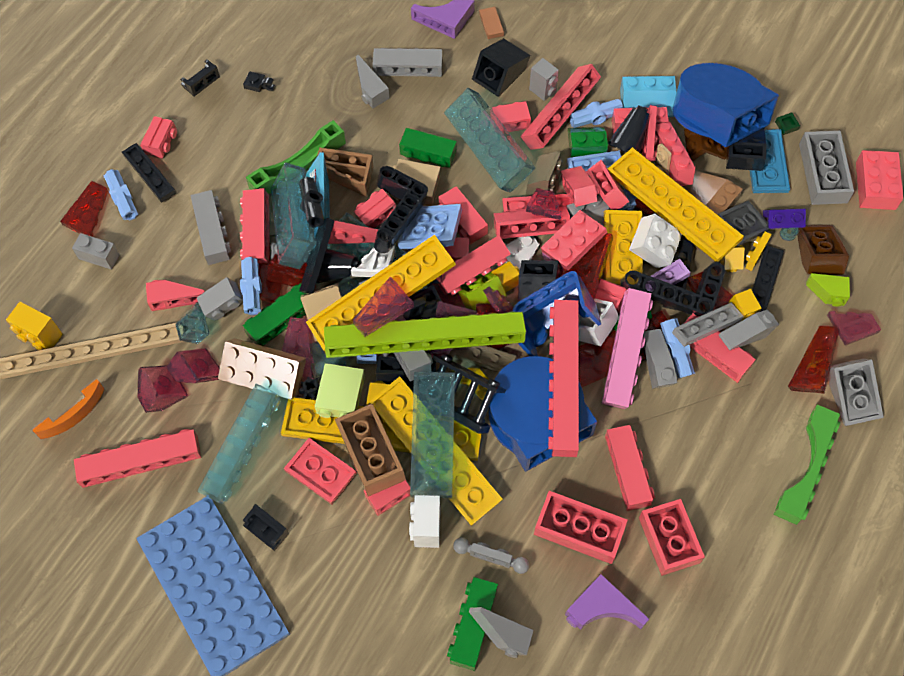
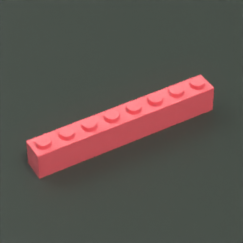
M554 300V307H550L549 315L550 319H553V325H550L549 337H553V343L549 344V355H553V361H549V373H553V380L549 379V392H552V398H549V411H552V417H549L548 430H552V437L548 438V449H552V456L577 457L579 451L578 301Z

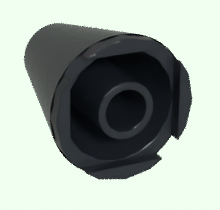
M639 105L637 108L633 107L608 141V145L614 148L617 147L623 152H628L633 147L642 155L650 114L647 113L648 109Z
M312 248L308 252L306 263H308ZM327 248L316 283L352 277L351 269L353 267L357 268L361 262L355 256Z

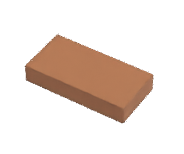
M490 7L479 10L487 39L504 36L496 8Z

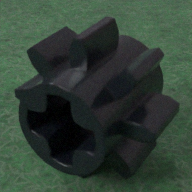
M307 377V380L300 382L302 388L299 389V394H304V399L315 400L317 398L320 386L318 378L314 380Z

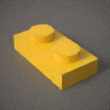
M765 231L762 237H757L753 244L756 248L754 251L750 250L745 258L748 261L746 269L753 270L772 234Z

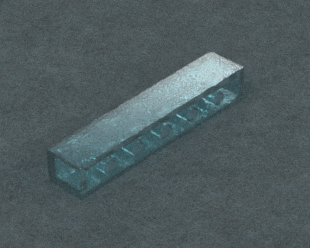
M257 383L255 384L197 492L221 504L229 500L233 484L237 483L241 478L242 472L240 471L243 465H247L252 456L250 452L253 447H257L261 440L260 434L263 428L266 429L268 427L272 411H276L280 405V396L277 393Z

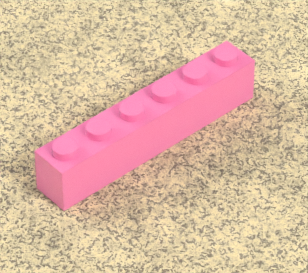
M631 288L624 292L602 404L621 409H626L629 405H632L634 399L632 388L636 385L638 375L635 374L636 368L640 366L642 358L639 356L640 348H643L645 344L643 333L649 324L647 313L651 310L653 304L651 293Z

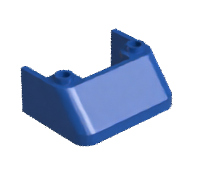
M575 271L566 273L519 301L514 306L512 312H523L526 329L525 342L518 343V345L529 356H538L536 347L542 345L547 339V329L550 328V325H553V319H550L549 315L550 307H554V300L578 301L579 315L583 318L591 317L598 326L601 325L597 305L581 277Z

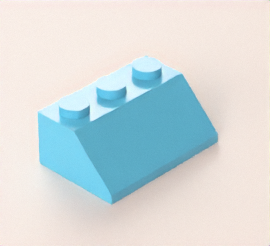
M675 76L622 77L620 96L623 108H637L638 105L644 108H649L650 105L667 107L668 117H675L673 114V104L676 97Z

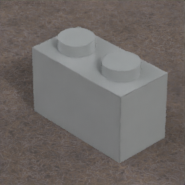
M542 58L531 68L529 90L543 101L554 96L557 91L558 69Z
M80 233L72 247L78 259L111 270L120 255L114 243Z
M226 277L198 296L197 300L204 316L215 321L222 318L230 310L237 308L243 302V296L237 283Z

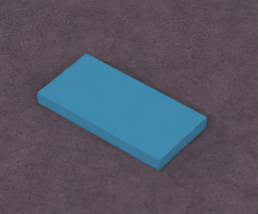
M781 129L765 130L766 161L763 171L750 170L753 193H789L790 184Z

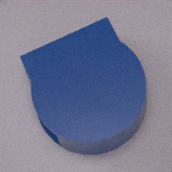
M718 63L696 64L688 67L681 74L673 104V114L676 120L688 130L709 137L724 147H728L770 124L779 94L766 88L754 76L739 68Z
M529 356L517 359L506 365L494 379L501 383L500 386L505 388L506 392L494 393L488 413L491 429L498 441L515 454L525 472L554 457L552 456V449H548V438L552 437V430H548L549 417H552V411H549V398H552V392H549V379L553 380V373H549V361H553V359L548 357ZM578 380L580 443L594 434L597 420L584 402L583 390Z

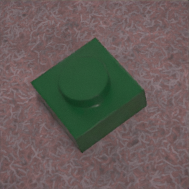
M792 112L777 117L775 120L783 135L797 131L800 128V124Z

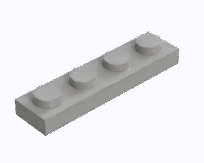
M731 302L674 328L672 333L685 347L740 322L744 316Z

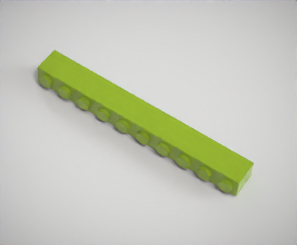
M523 312L324 327L326 358L524 343L526 335Z

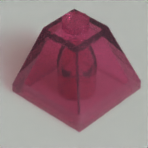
M207 348L178 351L166 367L176 382L201 383L219 380L220 367Z
M172 365L140 367L138 369L137 397L145 413L163 411L188 397Z

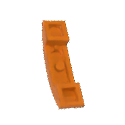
M96 379L81 391L85 396L81 401L54 422L49 417L33 429V432L40 439H46L74 427L93 410L103 394L104 387Z

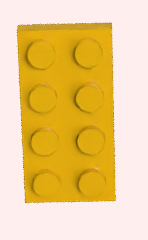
M604 211V227L607 229V233L604 235V280L621 285L622 277L629 271L633 270L643 273V259L629 250L642 218V211ZM627 277L628 283L634 285V279Z

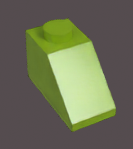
M811 273L806 281V286L825 304H831L836 307L844 306L850 298L849 277Z

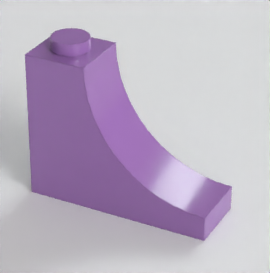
M453 0L437 7H424L414 4L411 7V19L455 39L474 13L475 0Z
M602 575L586 589L565 614L568 623L574 628L578 627L580 630L588 623L605 617L627 620L639 629H642L649 620L647 616Z

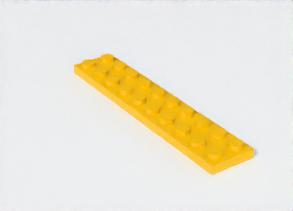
M295 397L288 399L281 429L282 436L301 439L310 438L316 441L345 444L335 421L338 417L324 418L319 416L315 410L316 400ZM377 413L394 451L409 452ZM433 415L469 460L478 461L481 434L476 433L450 417Z

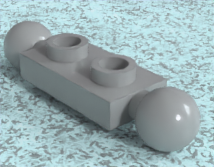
M463 537L457 538L454 541L453 548L458 554L468 552L470 556L506 568L511 566L519 574H524L529 569V562L526 558L518 557L514 559L504 549L494 550L489 548L488 544L478 542V544L472 543L471 545Z

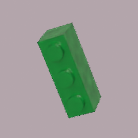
M406 128L399 144L400 155L407 158H415L422 162L437 164L440 167L450 168L457 152V141Z

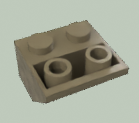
M556 151L538 157L527 183V195L541 196L553 194L555 180L558 181L561 174V152Z

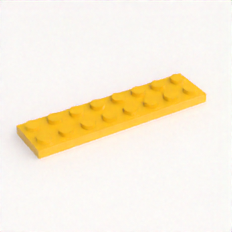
M633 147L607 168L618 183L666 222L677 228L683 236L715 262H719L743 240L744 236Z
M434 234L306 321V323L325 351L324 327L331 325L369 324L456 264Z
M400 376L369 401L370 404H373L376 412L471 526L503 500Z

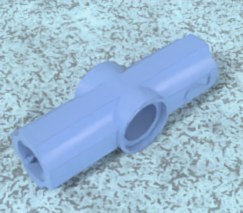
M619 99L602 104L597 101L592 102L586 108L572 112L569 116L570 124L574 128L590 123L593 125L602 124L607 118L612 117L614 108H623L622 102Z
M113 169L107 171L104 178L123 220L129 221L135 219L138 212L120 172Z
M246 257L244 260H241L242 279H240V288L243 295L244 313L257 315L261 312L260 293H262V284L259 276L258 260L252 257Z
M670 319L660 323L674 363L677 378L695 374L689 356L690 345L684 347L672 333L674 328L680 326L678 319Z

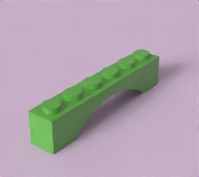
M332 120L320 128L314 137L290 158L275 165L260 167L246 176L249 189L264 188L268 194L272 193L310 168L317 158L319 147L337 150L346 144L344 131Z
M816 405L812 410L806 425L811 446V459L808 470L799 483L784 491L780 496L773 515L796 525L801 520L806 519L809 509L806 508L807 504L812 502L816 492L813 490V487L819 483L822 473H819L820 468L825 466L828 456L825 455L826 451L831 449L834 443L832 438L833 432H837L841 423L838 421L839 413L820 405Z

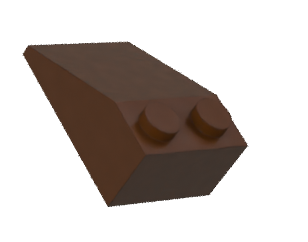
M806 225L802 228H796L801 261L807 274L844 275L849 254L833 225Z

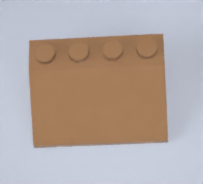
M695 171L692 185L682 186L716 214L732 208L743 190L728 179ZM681 236V239L688 240L685 236Z

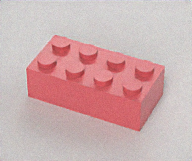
M549 491L535 526L534 535L612 564L628 520Z

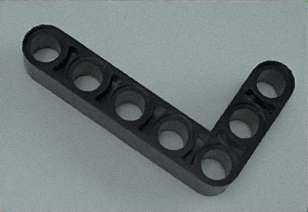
M390 166L380 168L377 186L401 201L380 227L376 235L374 248L377 252L384 254L392 249L423 207L428 193V187L425 184Z
M714 262L706 267L702 273L696 293L633 270L622 277L620 284L627 289L631 288L651 293V300L690 315L694 313L696 316H702L714 309L725 275V268L719 262ZM711 269L717 272V277L711 274ZM627 277L633 278L635 284H629L627 281ZM646 283L652 286V292L646 289ZM705 286L710 287L711 294L705 291ZM664 290L670 293V298L664 296ZM681 297H685L688 300V305L682 303ZM700 303L705 306V308H706V311H705V312H703V311L700 310V308H699V304H700Z

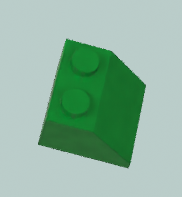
M603 127L568 128L570 158L607 152V132Z

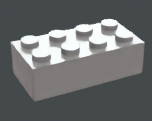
M841 131L804 132L799 147L811 204L848 203L854 193Z

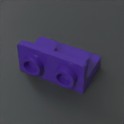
M806 209L763 210V217L768 218L769 229L802 228L806 226Z

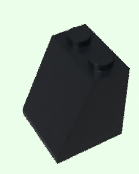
M503 38L480 51L472 80L499 97L526 70L531 55Z

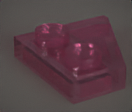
M536 188L527 204L526 212L561 220L562 211L558 209L559 204L555 193Z

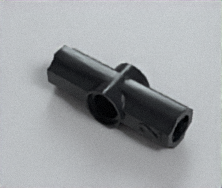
M307 177L301 179L299 182L302 196L300 208L305 213L309 227L316 228L322 226L324 223L321 208L323 196L318 192L314 178Z

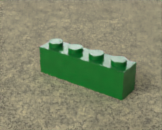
M301 283L292 287L291 291L278 297L276 302L264 307L259 314L249 318L242 325L246 335L254 344L266 345L306 315L300 298L305 293L299 292Z
M473 577L472 583L468 582L465 595H468L466 603L462 602L459 612L462 619L460 624L456 623L453 632L456 640L454 645L450 644L447 657H450V664L475 671L485 632L469 613L470 608L482 607L491 611L498 588L497 583Z

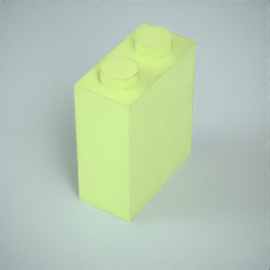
M325 363L315 403L316 413L324 418H330L331 416L339 418L358 410L365 380L364 369Z

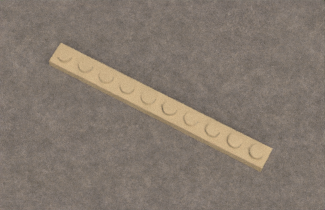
M181 322L0 358V379L185 342L183 326Z

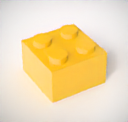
M22 302L17 304L6 319L10 325V330L17 334L16 337L25 343L27 341L31 342V345L38 350L53 348L63 335L51 317Z

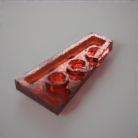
M836 326L818 327L788 385L791 391L825 394L839 334Z

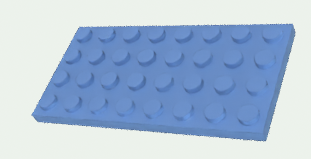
M209 495L136 538L211 676H226L290 635Z

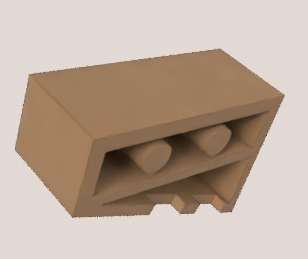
M319 147L318 155L324 152L329 180L367 197L374 168L372 155Z

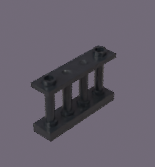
M433 355L432 359L440 363L439 369L430 390L419 391L417 398L478 434L488 433L491 425L485 423L484 417L494 393H505L506 389L500 386V382L493 379L488 380L452 361L453 357L449 355ZM448 367L456 373L446 397L442 399L438 397L439 394L437 392ZM464 376L472 381L461 407H456L453 405V399ZM478 385L487 388L477 415L473 416L469 414L470 411L468 409Z

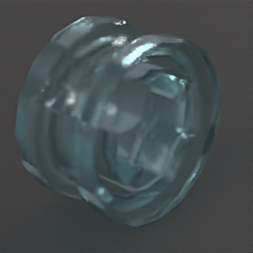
M782 228L780 236L786 241H792L796 238L799 229ZM788 229L792 231L791 234L787 233Z

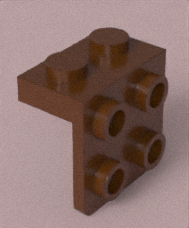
M687 128L684 129L686 150L692 161L704 153L726 159L727 147L709 137L696 134Z

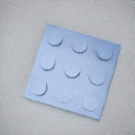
M461 204L423 206L398 239L399 249L415 248L434 234L443 247L454 246L462 213Z

